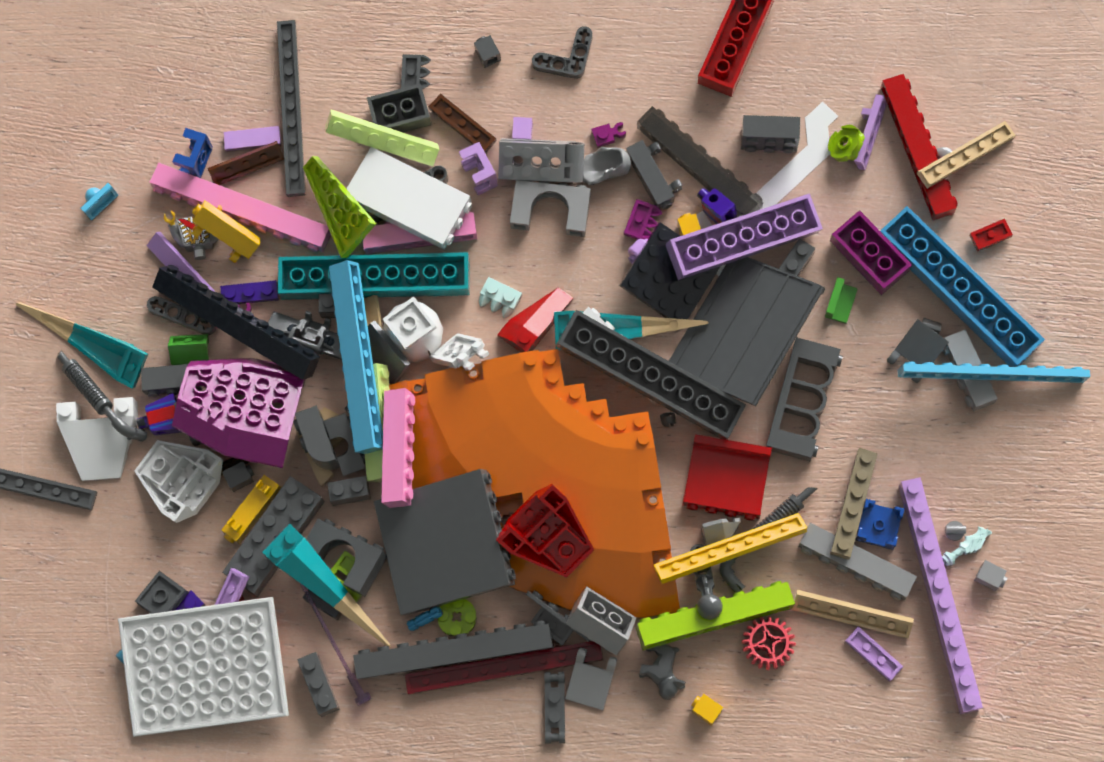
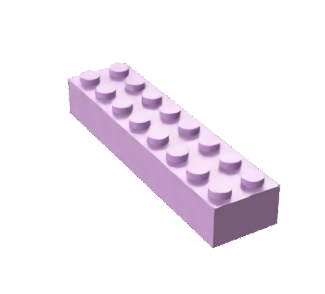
M809 193L671 239L665 245L677 278L680 280L797 241L799 238L803 239L815 235L823 228Z

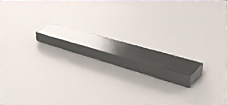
M0 468V489L93 510L97 491Z

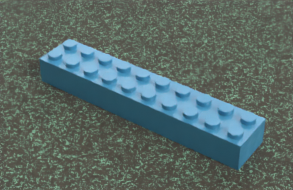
M908 206L880 230L912 264L910 270L1009 367L1021 365L1042 345L1045 339Z

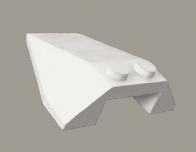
M157 440L134 472L160 512L177 523L197 515L220 484L223 460L206 449Z

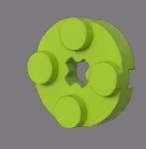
M844 125L841 127L842 130L838 133L835 131L828 142L830 155L840 162L855 160L865 139L864 134L853 125Z
M463 599L440 606L443 615L438 618V624L445 634L455 637L457 634H469L474 629L477 619L476 611L468 600ZM453 613H461L460 618L462 620L460 622L457 620L453 622Z

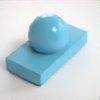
M109 183L101 190L96 187L90 188L85 193L87 203L81 207V210L90 220H93L118 197V194Z

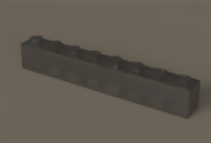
M652 106L637 121V129L653 143L658 141L661 149L707 190L711 191L716 188L731 200L736 206L738 217L763 208V199L757 193L753 194L746 183L743 181L739 182L731 170L724 169L716 157L709 156L702 145L694 143L693 138L688 133H683L674 121L670 122L663 111L660 109L656 110Z

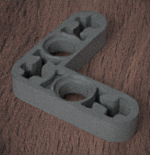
M582 26L577 30L570 58L547 53H536L532 57L533 68L537 71L574 79L581 78L585 72L593 39L592 30L587 26ZM584 33H587V36L585 37V41L583 44L581 43L582 35ZM581 48L586 53L583 56H577L575 51ZM540 59H543V62H544V63H541V65H538V64H537V61H539ZM576 61L579 62V70L577 71V73L573 71V69L576 66ZM555 62H562L564 66L557 70L553 67V64Z

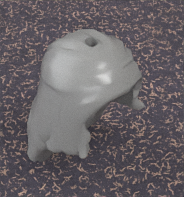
M601 146L597 152L585 156L583 182L595 185L606 179L627 175L631 168L630 156L624 149Z

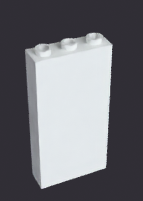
M370 147L347 187L349 193L364 210L445 250L447 245H451L455 230L460 229L463 223V216L465 213L468 214L472 208L469 195L373 147Z

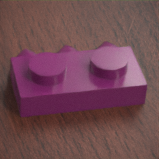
M636 199L624 235L637 240L649 239L652 233L646 228L657 226V222L651 216L662 215L661 210L653 204Z

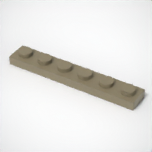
M859 448L857 451L830 552L831 555L847 560L851 557L878 453Z

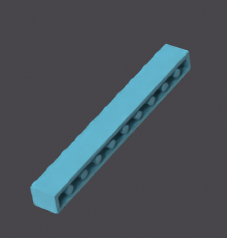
M346 260L329 266V278L331 280L332 298L335 306L334 314L337 321V334L340 342L342 371L345 378L353 447L356 453L368 454L383 449V431L359 263Z

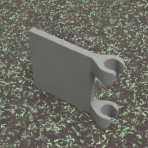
M580 648L565 699L603 710L617 664V658L610 657L607 668L602 669L585 664L584 660L587 649Z

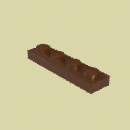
M441 93L428 106L430 111L472 145L480 142L485 153L497 141L492 134Z
M275 141L209 167L208 171L213 183L221 185L282 161L284 156L278 142Z

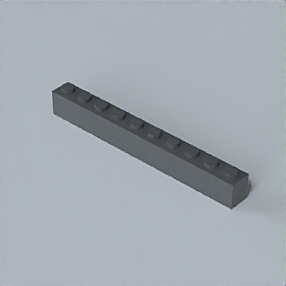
M544 620L533 622V626L526 627L525 624L514 625V629L506 630V627L495 628L493 633H487L486 630L476 631L475 636L467 637V633L455 635V639L450 640L445 636L436 638V642L428 643V640L416 641L417 645L409 646V643L397 644L395 649L383 646L378 647L376 652H370V649L359 650L358 655H353L356 679H364L554 647L550 624H545Z

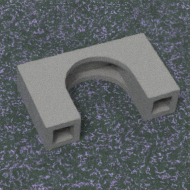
M516 180L510 218L511 229L529 231L532 210L536 203L544 198L553 197L563 201L569 210L566 235L585 237L591 188H587L584 185L573 187L566 183H558L556 185L550 184L548 181Z

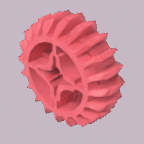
M768 616L767 622L764 621L763 617H760V624L753 620L754 628L750 625L747 626L748 631L751 633H743V636L748 639L742 640V644L748 646L742 650L743 652H750L746 655L747 659L753 656L752 665L756 661L760 662L758 665L759 669L762 668L763 663L766 664V670L770 669V664L773 665L774 669H777V662L784 666L783 658L789 661L791 658L787 653H794V650L789 647H794L796 643L789 640L795 636L794 634H787L791 631V627L784 629L785 621L781 625L777 624L779 618H776L773 623L771 622V616ZM768 628L777 630L782 636H772ZM761 629L763 639L752 644L754 634ZM766 637L774 642L771 645V650L764 645ZM785 642L784 651L776 657L775 646ZM755 650H765L770 659L761 657Z

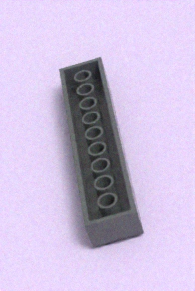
M578 310L573 313L556 344L557 348L720 439L729 438L746 406L743 402Z

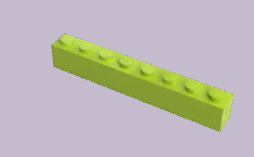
M781 581L771 583L770 587L763 588V586L753 588L752 592H737L733 594V597L727 599L725 596L719 597L723 609L721 614L713 620L701 617L697 610V604L695 605L696 607L688 609V607L680 608L673 614L669 612L659 614L658 618L655 619L650 617L639 620L635 628L642 651L790 610L795 605L788 582L781 583Z

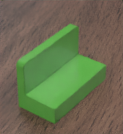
M837 277L825 317L846 324L858 289L844 284L845 279Z
M208 334L170 336L168 350L171 365L189 364L190 361L209 360L207 349L209 343Z

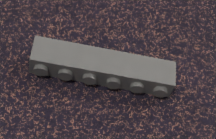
M812 523L809 524L807 532L798 546L802 548L801 551L810 556L812 554L818 556L819 561L827 565L831 563L837 566V570L845 574L849 572L855 575L854 578L860 582L865 583L867 581L873 584L872 587L882 592L885 590L889 592L890 596L900 601L907 598L917 576L856 545L853 546L849 560L831 555L830 552L835 535Z

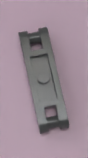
M544 672L545 744H551L554 741L565 743L564 672H558V674ZM551 682H558L559 687H551ZM551 728H559V733H551Z

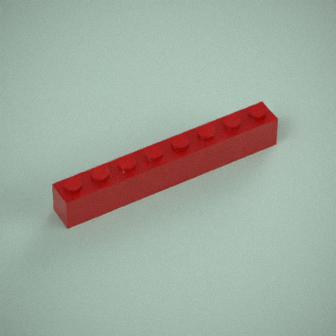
M904 74L882 80V93L932 220L954 214L958 203L955 196L951 195L949 180L943 179L927 189L917 175L919 170L938 160L936 157L938 153L936 147L932 146L930 142L931 134L929 130L925 129L923 124L924 116L917 109L918 102L916 96H912L910 91L911 84L909 79H906Z

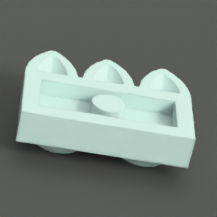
M488 277L480 292L479 304L482 307L491 301L490 307L492 312H496L503 306L502 315L503 318H506L514 312L522 297V293Z

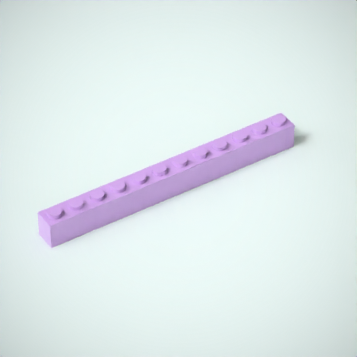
M921 478L901 481L899 490L959 713L961 715L979 711L983 706Z

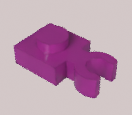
M623 122L616 123L613 128L610 127L609 123L592 128L591 131L597 148L615 143L614 137L624 138L626 131L618 132V129L623 127Z

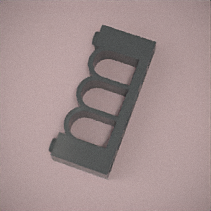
M796 337L766 447L772 448V452L809 462L812 457H816L819 446L815 445L817 440L815 438L820 429L818 416L826 406L827 396L825 391L832 383L836 366L840 367L843 358V356L839 355L841 349ZM797 362L823 369L827 373L828 381L821 385H815L793 379ZM790 387L816 394L821 400V406L815 410H807L786 404ZM786 412L809 419L814 425V432L803 436L780 430L779 427L783 413Z

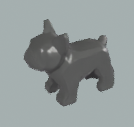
M668 644L646 649L648 652H656L658 658L653 665L642 664L639 677L651 678L657 684L660 696L665 700H671L680 689L685 688L686 683L677 679L673 674L675 656L680 650Z

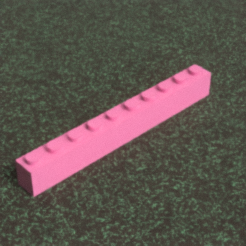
M158 163L150 180L153 190L159 194L167 193L171 198L177 201L185 200L193 207L197 204L201 205L204 200L217 209L221 205L222 212L230 218L238 220L241 225L247 227L249 225L254 226L256 230L262 233H266V231L273 233L272 235L278 239L286 238L292 244L297 246L302 244L313 252H324L331 236L328 226L161 163Z

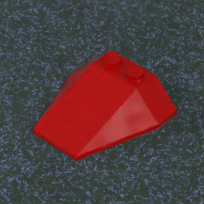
M553 484L536 491L507 520L496 539L509 553L566 578L594 551L567 497Z

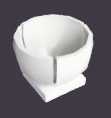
M414 296L407 302L395 306L383 318V331L411 363H419L429 359L428 350L430 355H432L441 346L443 326L438 314L427 305L417 302Z

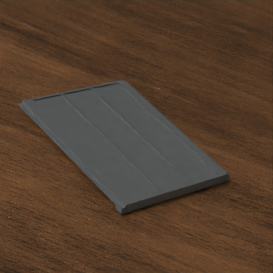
M749 257L728 263L693 319L708 321L709 323L688 328L669 362L726 394L756 406L820 295L824 293L825 288L817 283Z

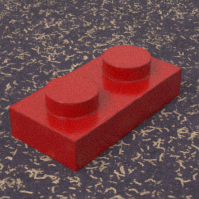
M1004 218L971 232L969 236L978 252L1011 238L1013 234Z

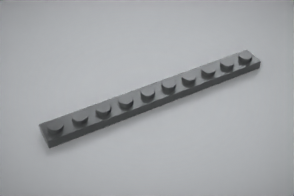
M277 21L287 197L306 195L305 172L303 169L304 153L296 21Z

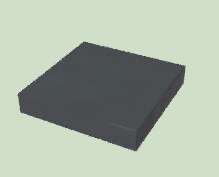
M159 571L135 602L150 614L174 611L189 592Z

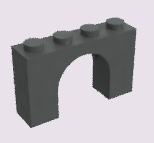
M317 519L306 540L322 560L336 546H352L355 551V562L343 584L348 589L365 597L387 559L386 554L383 552L384 548L376 543L373 546L368 544V540L360 535H357V537L352 536V532L344 527H341V529L336 528V524L328 519H325V521Z

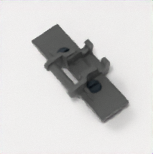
M275 311L273 312L268 321L269 326L283 331L284 335L299 341V344L314 350L317 355H322L323 353L342 360L339 336L337 333L330 331L331 319L325 318L324 324H320L312 320V312L309 311L305 312V318L301 320Z

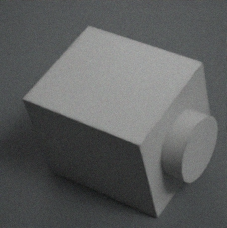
M985 560L974 581L996 591L999 587L1003 588L1007 577H1005L1007 571Z

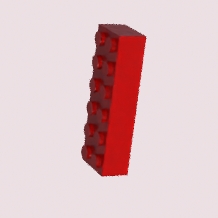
M774 0L731 1L699 72L697 84L730 97L733 96Z

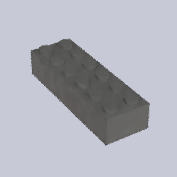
M290 476L222 573L228 576L230 569L235 568L249 576V579L244 589L258 597L278 569L262 551L288 524H291L302 535L325 502L323 498Z

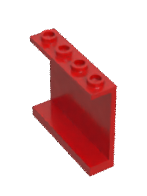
M695 434L683 506L697 511L698 508L705 509V512L710 514L722 512L727 517L744 516V519L749 521L760 519L772 448Z

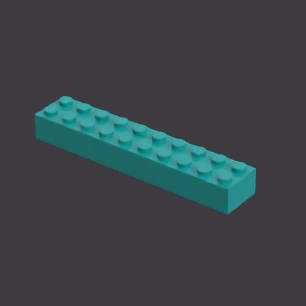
M468 252L349 255L348 258H341V256L278 257V294L281 300L319 299V294H331L332 285L329 278V266L346 260L359 263L364 298L376 295L378 298L470 295V259Z

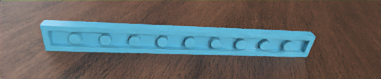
M905 362L897 370L898 377L1070 383H1084L1090 378V370L1082 369V367L1064 369L1062 366L1027 368L1026 365L1016 367L998 365L997 367H991L989 364L972 366L969 363L958 366L952 363L934 365L933 362L923 364Z

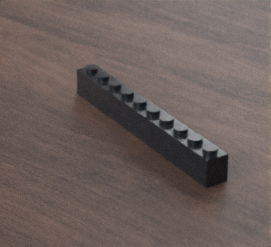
M168 265L159 268L152 288L298 378L304 380L313 376L320 356L315 354L314 350L302 346L296 339L287 337L283 331L269 326L268 322L259 320L253 316L252 312L241 309L237 303L228 301L223 298L222 294L210 290L206 284L195 281L191 275L179 271L178 267Z

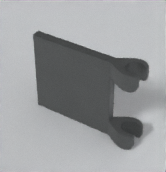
M917 319L888 357L887 362L894 364L902 355L910 362H915V364L934 363L949 341ZM912 378V380H913L915 383L920 382V380L922 379V378Z

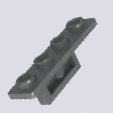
M535 590L533 593L531 591L526 593L527 596L542 606L531 622L545 620V624L549 623L552 638L558 643L564 645L573 631L588 642L591 641L580 632L568 626L566 622L569 615H561L558 612L559 608L551 602L549 604L542 600L544 597Z

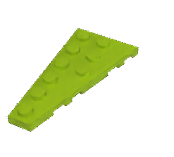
M312 156L304 165V172L341 258H348L376 223L318 156Z

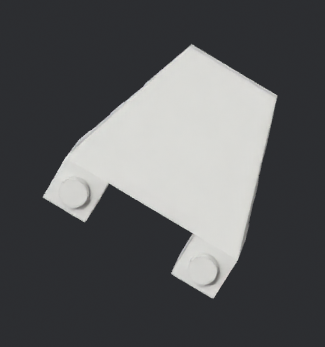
M133 397L114 398L115 415L120 417L129 426L136 427L138 402ZM76 402L56 403L57 424L81 480L94 481L121 478L128 456V449L133 439L128 440L127 437L120 434L111 425L112 422L109 418L81 420V407Z

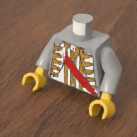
M221 205L218 206V209L220 211H222ZM171 211L172 219H167L164 213V220L169 223L168 227L172 238L178 245L185 248L187 252L194 251L195 260L205 259V250L212 249L218 238L205 229L198 238L192 235V229L196 225L192 221L193 216L176 219L177 222H174L175 213Z

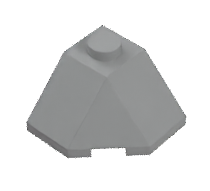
M733 518V522H728L727 519H719L703 523L701 533L705 546L734 536L740 525V518Z

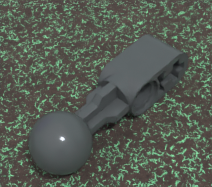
M694 545L690 551L702 548L704 545ZM711 567L694 572L697 590L701 592L702 596L698 601L697 610L704 619L713 620L721 614L723 605L721 600L713 595L715 585Z

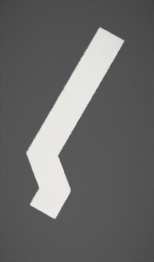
M821 102L805 117L808 145L736 211L737 217L776 205L830 155L828 150V126L839 116L824 102Z

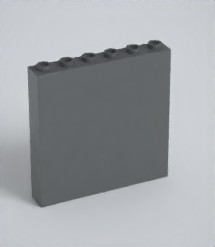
M478 469L412 489L413 498L411 499V506L389 508L381 503V499L374 501L401 615L414 614L435 606H442L515 585L516 575L509 561L511 560V555L496 541L502 530L500 525L501 515L496 509L495 503L497 498L492 491V478L487 470Z

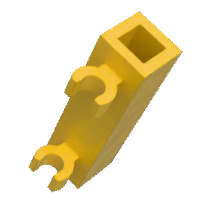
M204 200L201 205L197 204L193 209L192 221L196 225L193 227L191 234L198 238L205 229L233 248L229 258L232 262L236 263L241 254L249 259L259 247L260 237Z
M263 475L222 528V532L225 534L224 538L232 544L237 542L240 545L281 490V487L269 477Z

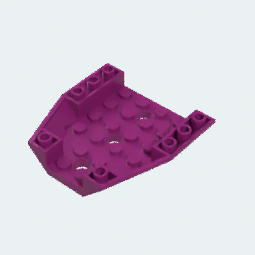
M255 358L190 361L186 367L178 394L172 427L224 456L283 468L293 421L305 379L298 378L276 363ZM204 386L206 390L200 392L196 390V387ZM236 394H241L245 398L242 400H237L234 398V396ZM278 402L281 403L283 407L274 408L272 404Z

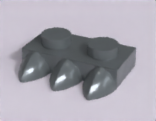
M403 54L401 88L420 83L422 89L428 87L430 83L421 78L430 74V71L421 66L428 64L431 59L425 55Z

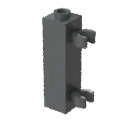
M641 140L627 147L626 152L630 156L631 164L653 204L659 209H668L674 203L673 193L682 190L683 185L679 179L669 185L664 179L652 155L661 152V146L658 141L646 147L644 141Z

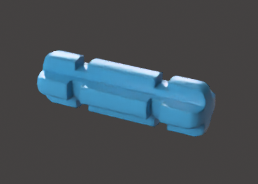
M435 606L430 611H426L416 616L415 619L409 620L407 622L408 629L415 631L419 626L422 627L432 622L434 618L441 617L443 615L441 608Z

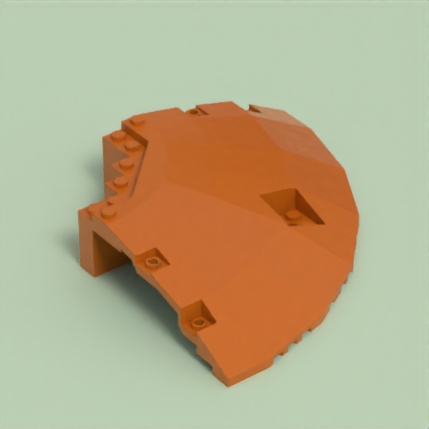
M558 349L541 352L534 350L481 361L479 364H474L475 366L469 371L460 366L456 369L449 368L425 374L424 379L404 380L389 385L390 390L406 388L415 397V405L413 406V414L415 416L413 433L415 439L412 446L414 460L412 461L414 473L412 489L478 469L487 470L492 478L491 488L497 498L495 505L496 509L500 512L501 519L504 516L511 517L536 491L550 484H553L567 497L594 551L567 578L510 553L511 560L509 561L511 568L515 571L516 579L514 580L515 585L508 587L524 593L528 591L533 593L535 590L544 597L543 601L551 602L569 611L572 610L575 601L586 586L639 619L656 617L665 612L673 614L680 609L676 579L661 584L654 570V564L659 563L660 559L668 560L672 556L648 411L609 418L607 400L601 399L587 402L584 383L564 386ZM476 371L477 375L472 377L470 373ZM420 386L421 390L416 392L414 388ZM655 497L657 502L651 503L649 499Z

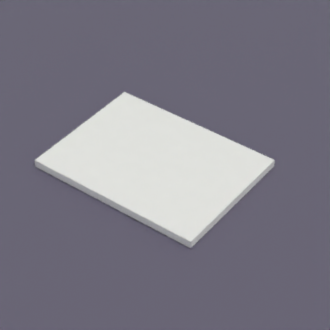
M273 597L118 618L133 737L289 716Z

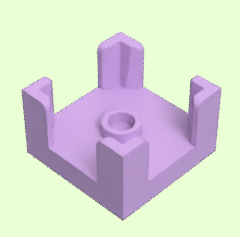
M480 142L459 151V155L464 159L461 161V165L466 172L475 167L479 170V172L472 175L476 185L474 190L477 195H481L498 186L496 173Z

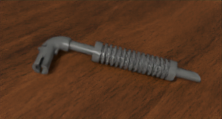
M60 351L57 358L63 364L62 371L99 415L105 414L112 422L111 425L120 434L127 437L128 440L145 441L147 432L144 429L131 427L120 417H117L111 410L112 402L75 359L69 360Z
M808 487L797 497L792 494L785 502H782L779 507L774 509L771 515L769 514L762 522H759L756 527L758 528L795 513L797 514L798 511L804 508L802 502L818 488ZM738 557L720 563L719 567L723 578L722 581H725L735 593L740 592L746 587L735 576V571L731 568L736 563L735 560Z

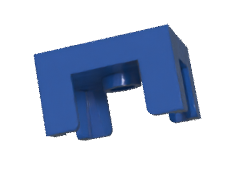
M185 128L183 137L191 139L189 146L190 150H192L191 155L187 157L175 154L172 162L174 165L181 167L180 171L201 178L213 146L207 134Z
M866 499L855 541L894 550L897 544L900 521L903 518L905 508L895 506L894 509L875 505L876 501Z

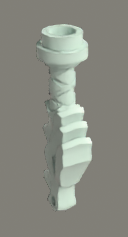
M978 526V531L975 534L965 536V541L960 542L959 548L951 553H943L944 564L947 567L955 564V559L962 554L976 553L977 550L981 549L986 540L985 538L992 534V531Z

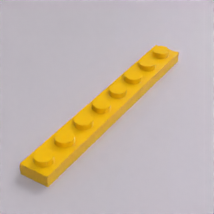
M797 513L654 564V570L661 584L806 533L807 526L800 514Z

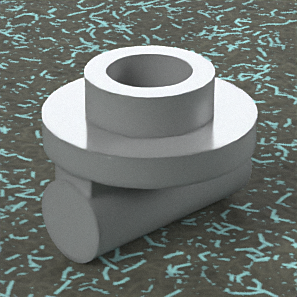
M958 521L949 522L945 527V534L950 540H960L966 534V526H963Z

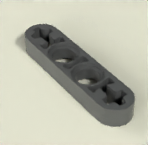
M157 296L151 297L147 301V308L153 315L201 334L211 335L216 331V327L211 323L212 327L205 330L204 326L199 324V319L201 323L208 324V322L181 305ZM158 302V304L164 308V313L163 310L158 307H156L154 310L152 304H156ZM171 308L178 309V314L175 317L168 316V311ZM188 315L195 316V321L191 324L185 322V318Z

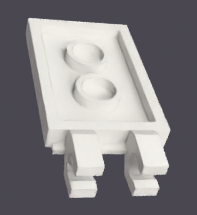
M457 333L430 355L429 358L433 363L455 369L462 366L465 370L469 371L475 366L474 363L468 361L472 356L476 354L479 358L484 359L489 355V352L483 349L485 344L480 338Z

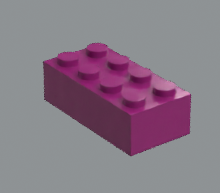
M860 210L831 235L830 242L880 295H883L911 269L912 264Z

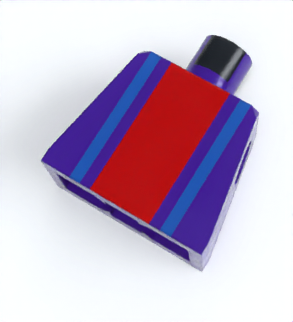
M703 188L698 192L697 197L701 199L704 213L715 224L737 218L735 204L716 188L710 192Z
M170 394L146 405L145 411L147 416L137 418L139 429L150 427L153 435L183 433L172 427L175 413L174 403L177 402L176 396Z

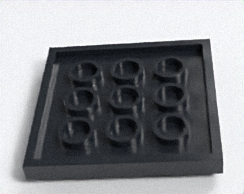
M660 222L619 286L665 318L688 319L721 266L678 280L665 244L671 239L680 237V235Z

